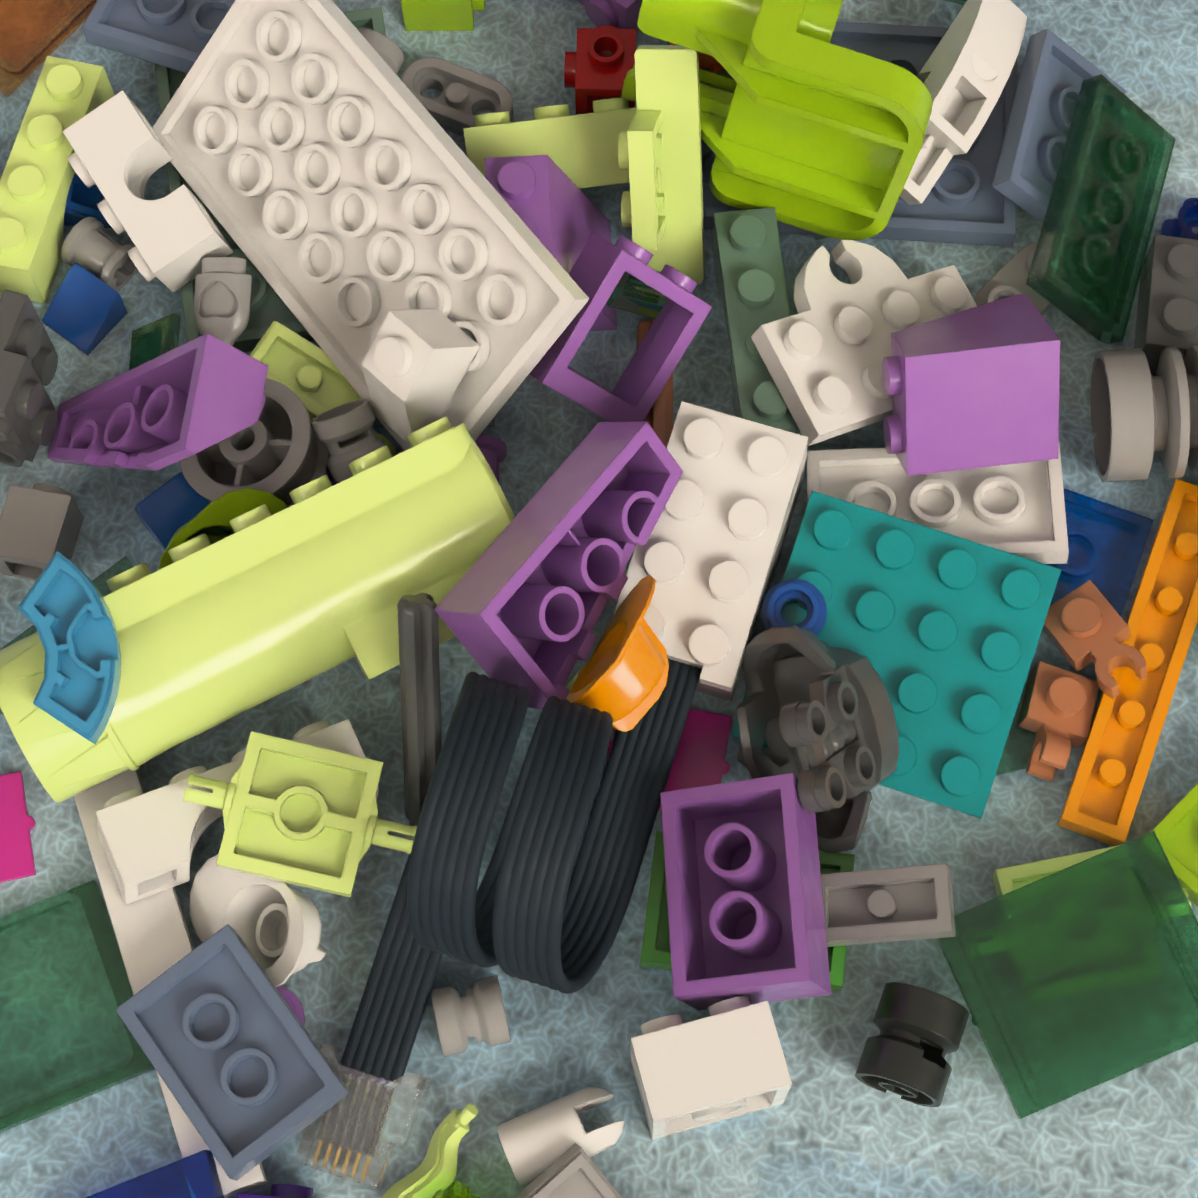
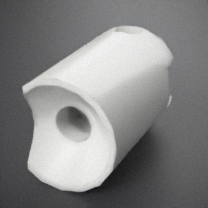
M586 1087L497 1125L498 1135L504 1152L520 1186L523 1187L530 1184L575 1143L582 1147L589 1157L613 1146L622 1134L624 1121L611 1123L586 1134L578 1114L607 1102L614 1095L602 1088Z

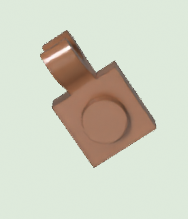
M1039 661L1031 669L1018 722V727L1036 733L1027 763V774L1051 782L1054 779L1056 768L1061 770L1066 768L1071 746L1078 748L1088 739L1099 688L1097 681Z

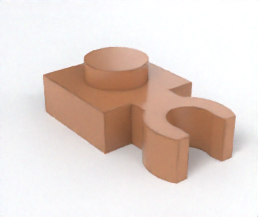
M1091 580L1049 607L1042 630L1076 672L1091 662L1094 663L1098 685L1105 695L1112 699L1120 695L1118 684L1110 675L1117 667L1126 666L1131 668L1141 680L1148 676L1146 662L1141 652L1133 646L1120 644L1130 637L1128 624Z

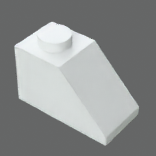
M438 309L389 310L361 363L374 414L410 445L406 436L442 417L480 345Z

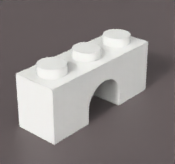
M123 90L62 131L75 151L67 157L69 163L88 188L96 184L105 199L97 204L99 210L118 235L126 230L135 245L127 253L136 268L148 282L157 277L174 293L195 279L196 275L201 274L202 258L227 257L233 253L204 206L184 184L163 198L157 200L144 199L145 186L150 176L173 158L143 112Z

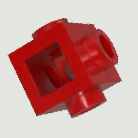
M610 25L598 26L596 28H577L576 52H565L564 86L565 88H575L576 115L594 113L592 101L621 98L627 72L633 69L635 63L636 29H619ZM628 100L629 108H635V102Z

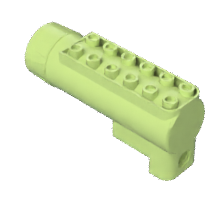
M447 416L406 436L412 448L392 457L386 445L348 464L353 476L332 486L327 475H323L292 490L289 495L294 505L274 515H271L267 505L263 504L230 520L229 522L235 533L212 545L204 533L168 550L173 563L152 574L147 564L141 563L106 580L112 593L103 598L109 607L119 638L121 677L113 712L96 744L88 741L33 704L44 680L45 650L38 632L1 649L0 708L24 756L52 799L57 803H61L128 769L135 771L140 768V765L172 747L354 657L363 674L369 680L400 665L397 604L401 597L404 595H416L421 592L427 593L433 597V602L438 605L515 518L493 471L471 437L465 423L452 428ZM438 615L440 645L456 636Z

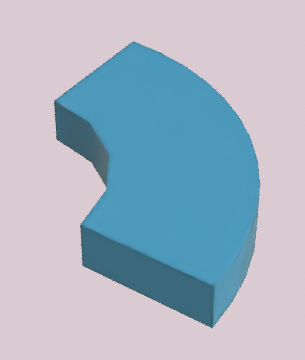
M57 551L17 607L36 627L45 650L44 680L33 704L88 741L96 744L107 726L118 695L121 677L119 638L109 607L99 590L78 566Z

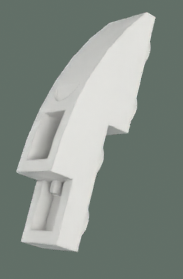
M967 0L919 73L925 79L923 84L931 95L933 108L921 150L900 195L909 205L922 204L954 155L967 154L1005 87L1018 56L1027 21V16L1011 0Z

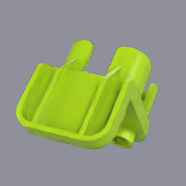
M642 0L637 25L643 33L711 55L733 78L730 79L699 69L701 139L716 154L709 176V187L719 201L742 210L775 207L777 221L835 239H866L884 230L921 150L932 113L933 103L927 87L908 70L888 61L830 43L843 0ZM635 63L633 69L627 72L621 98L636 102Z

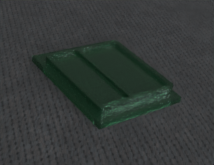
M1155 831L954 915L956 937L937 938L971 1013V1021L980 1033L1018 1119H1022L1198 1042V920Z
M95 880L0 917V1133L155 1069L115 1010L134 995L115 932Z

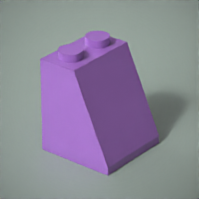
M548 155L484 158L485 178L568 274L592 234L611 243L609 219ZM615 290L612 292L590 331L617 330L616 307L610 306L615 299Z
M1027 294L1005 297L891 333L892 356L883 357L882 378L886 395H892L893 415L884 417L883 434L887 453L896 454L907 476L1058 459L1060 338Z

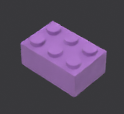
M793 773L660 793L673 997L698 1011L708 1010L709 1006L717 1002L739 996H748L750 1004H757L764 1001L776 1002L832 995L815 812L808 813L803 808L798 796V778Z

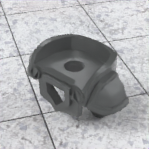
M796 624L774 626L756 635L746 646L742 670L745 673L743 676L749 697L736 708L741 736L737 761L749 770L752 779L793 773L798 778V796L803 808L808 813L815 812L818 850L831 854L853 850L859 841L867 820L869 805L873 799L870 791L887 779L897 768L899 755L898 730L888 693L878 673L865 656L847 649L829 646L825 641L819 640L810 629L799 628ZM765 737L772 761L762 753Z

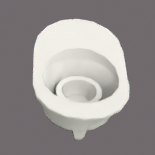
M218 854L209 858L197 872L190 891V917L195 933L202 943L229 924L239 934L275 987L284 984L292 974L302 970L309 963L321 961L325 957L326 949L320 944L322 924L319 910L307 894L285 882L217 867Z

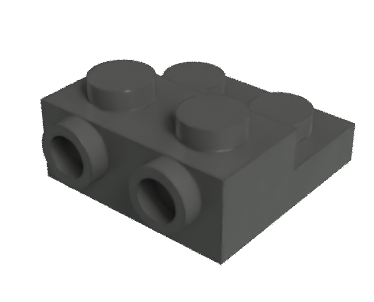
M4 289L0 298V462L9 466L21 467L24 460L33 462L39 445L47 446L52 441L57 428L58 415L44 386H48L54 378L58 364V355L28 295Z

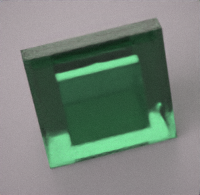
M173 313L132 331L129 370L179 346L181 316Z

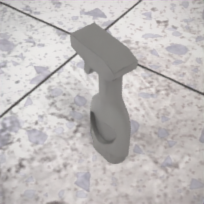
M238 257L202 258L201 274L195 276L194 321L201 335L208 333L233 346L237 338L246 329L250 316L252 276L246 274V259Z

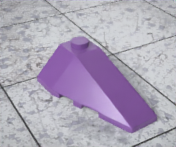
M206 333L60 403L57 411V428L50 443L47 458L64 464L152 471L169 466L258 423L259 416L266 402L264 388L268 365Z

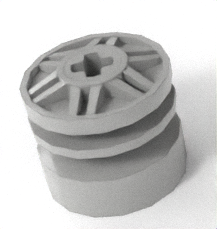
M1192 345L1187 349L1184 361L1177 346L1164 348L1160 355L1156 376H1151L1146 355L1141 348L1100 350L1095 354L1091 377L1092 431L1097 433L1093 441L1096 467L1102 482L1148 479L1155 451H1159L1163 469L1169 479L1183 477L1187 463L1194 478L1198 477V345Z

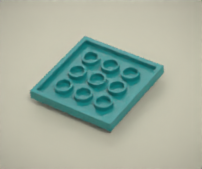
M812 491L783 580L801 579L818 588L825 599L827 607L826 622L821 632L817 635L818 639L825 641L829 646L847 649L865 656L878 673L886 688L898 730L899 755L896 771L879 785L981 819L1062 569ZM798 601L786 603L781 611L782 618L789 624L801 623L807 615L806 607ZM747 691L745 692L743 701L749 697ZM737 716L731 736L741 739ZM765 737L763 747L768 748L767 741H766V737Z

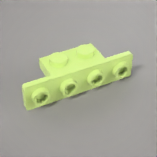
M640 45L634 54L637 111L628 130L620 132L618 141L620 169L629 170L630 191H623L622 227L632 228V242L653 254L647 266L661 273L665 264L698 284H701L705 277L699 52L680 45Z

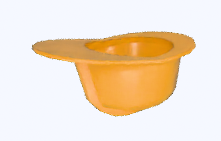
M651 575L641 579L629 592L609 622L589 660L566 687L570 690L566 700L570 703H578L580 706H588L590 709L596 708L600 712L606 711L610 713L613 719L612 727L622 732L632 730L659 699L667 684L669 663L666 649L643 618L655 591L656 579Z

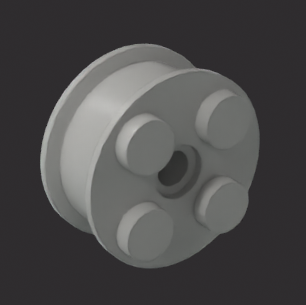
M266 378L264 388L266 402L259 416L258 423L179 461L181 471L189 485L210 503L226 492L251 488L268 491L284 501L287 507L294 505L289 495L292 490L323 475H327L329 469L327 460L330 454L326 444L316 439L311 425V420L314 417L309 415L304 403L296 393L284 384Z

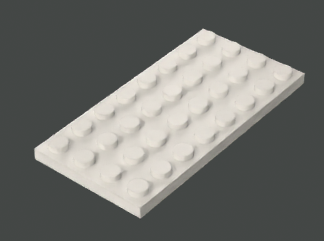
M235 0L153 126L154 131L173 158L170 161L171 164L362 399L369 400L371 407L372 404L361 363L389 310L438 309L480 345L441 417L447 416L452 428L465 423L471 437L475 441L589 300V297L332 0ZM376 415L404 451L412 448Z

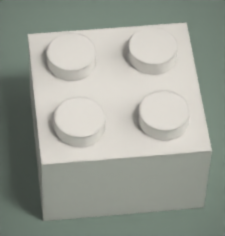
M739 996L709 1006V1017L683 1023L681 1015L674 1014L653 1019L640 1026L643 1035L631 1038L630 1061L652 1140L784 1103L792 1086V1081L768 1001L751 1005L748 996Z

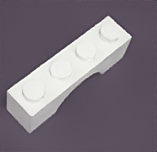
M349 719L331 726L328 721L310 724L295 733L291 740L366 758ZM246 748L235 754L230 763L208 771L203 766L186 769L173 776L167 786L145 794L142 790L138 789L123 792L107 801L104 809L95 811L97 834L125 905L190 881V863L194 847L205 829L216 819L223 816V810L192 802H183L185 788H189L187 785L189 775L193 773L196 776L230 783L231 778L243 763ZM378 786V790H377V794H376V801H377V797H378L379 786Z

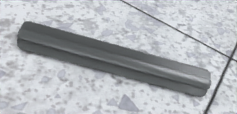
M422 592L416 595H404L397 604L405 816L409 820L410 826H418L425 797L442 749L438 614L434 610L437 605L433 602V597L430 594Z

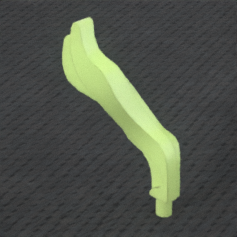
M469 1103L462 1110L455 1108L435 1130L422 1163L414 1171L393 1184L383 1194L382 1198H435L453 1183L457 1174L459 1143L462 1137L470 1131L469 1122L478 1114L477 1107Z

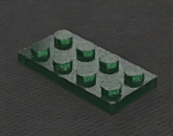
M1102 74L1082 82L1026 284L1097 340L1111 344L1124 340L1176 139Z

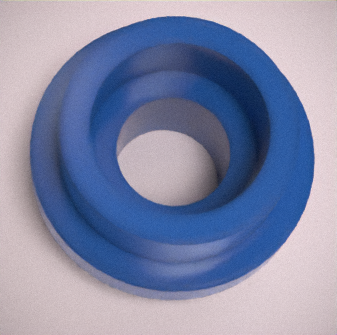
M801 579L783 580L771 587L761 605V617L766 630L774 626L794 625L787 623L782 618L781 611L786 603L798 601L806 607L807 615L801 623L796 625L799 628L810 629L816 636L821 632L826 622L827 607L825 599L818 588Z

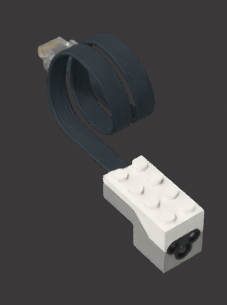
M681 401L667 450L683 470V473L645 546L637 545L634 549L626 574L628 580L620 593L614 612L615 614L629 592L641 579L648 575L656 579L655 591L643 618L666 649L669 663L667 684L659 699L632 730L627 732L617 730L592 811L591 807L610 742L613 723L612 716L606 711L600 712L596 708L590 709L585 705L580 706L575 702L570 703L566 699L560 700L556 696H551L547 699L529 744L496 847L478 890V878L486 841L530 700V691L526 687H518V685L508 684L506 681L499 682L496 678H488V676L478 675L476 672H469L466 675L425 797L411 854L408 855L344 1053L340 1047L316 1042L350 1093L305 1127L294 1162L377 1189L381 1188L395 1143L402 1146L412 1145L433 1078L420 1073H408L406 1075L404 1073L443 954L476 964L480 967L488 968L499 965L503 972L511 977H517L521 980L539 984L540 986L566 994L582 989L596 974L615 940L628 908L660 807V793L665 790L695 690L729 701L733 699L742 670L746 646L751 641L764 595L771 587L804 480L809 437Z

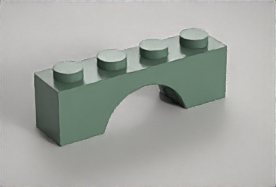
M775 207L714 213L712 253L718 298L723 305L728 332L734 416L802 435L751 338L761 325L790 316Z

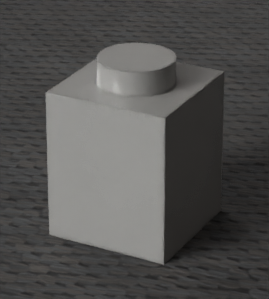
M36 483L33 485V488L10 485L0 516V571L3 575L36 581L57 551L71 561L84 517L67 491L46 483Z

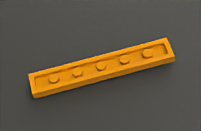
M1176 479L1171 487L1126 619L1130 637L1120 644L1133 646L1141 652L1146 662L1148 676L1141 680L1131 668L1126 666L1117 667L1111 672L1110 675L1118 684L1120 695L1112 699L1103 692L1101 693L1090 726L1088 739L1084 743L1057 826L1111 846L1123 845L1126 841L1198 621L1197 485Z

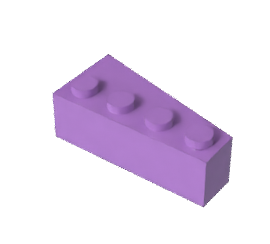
M647 421L599 422L434 610L490 678H496L499 682L506 681L508 684H516L518 687L529 689V708L542 710L547 699L551 696H556L560 700L566 699L570 690L564 685L577 660L586 661L598 638L592 631L608 600L618 599L628 580V577L624 575L625 567L637 545L645 546L683 470Z

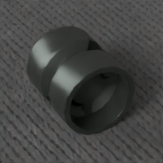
M898 982L886 983L873 1022L880 1030V1034L868 1037L855 1077L860 1082L884 1093L888 1090L902 1095L901 1099L927 1107H939L952 1071L951 1066L944 1058L946 1054L956 1052L959 1049L970 1013L956 1001L925 988Z

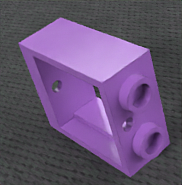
M592 234L569 273L570 277L589 297V300L529 374L541 383L609 422H643L712 309V306L692 294L698 283L667 264H665L661 273L647 266L653 254L622 235H620L616 244L613 245L601 237ZM624 272L665 296L668 300L613 391H610L569 367V364Z

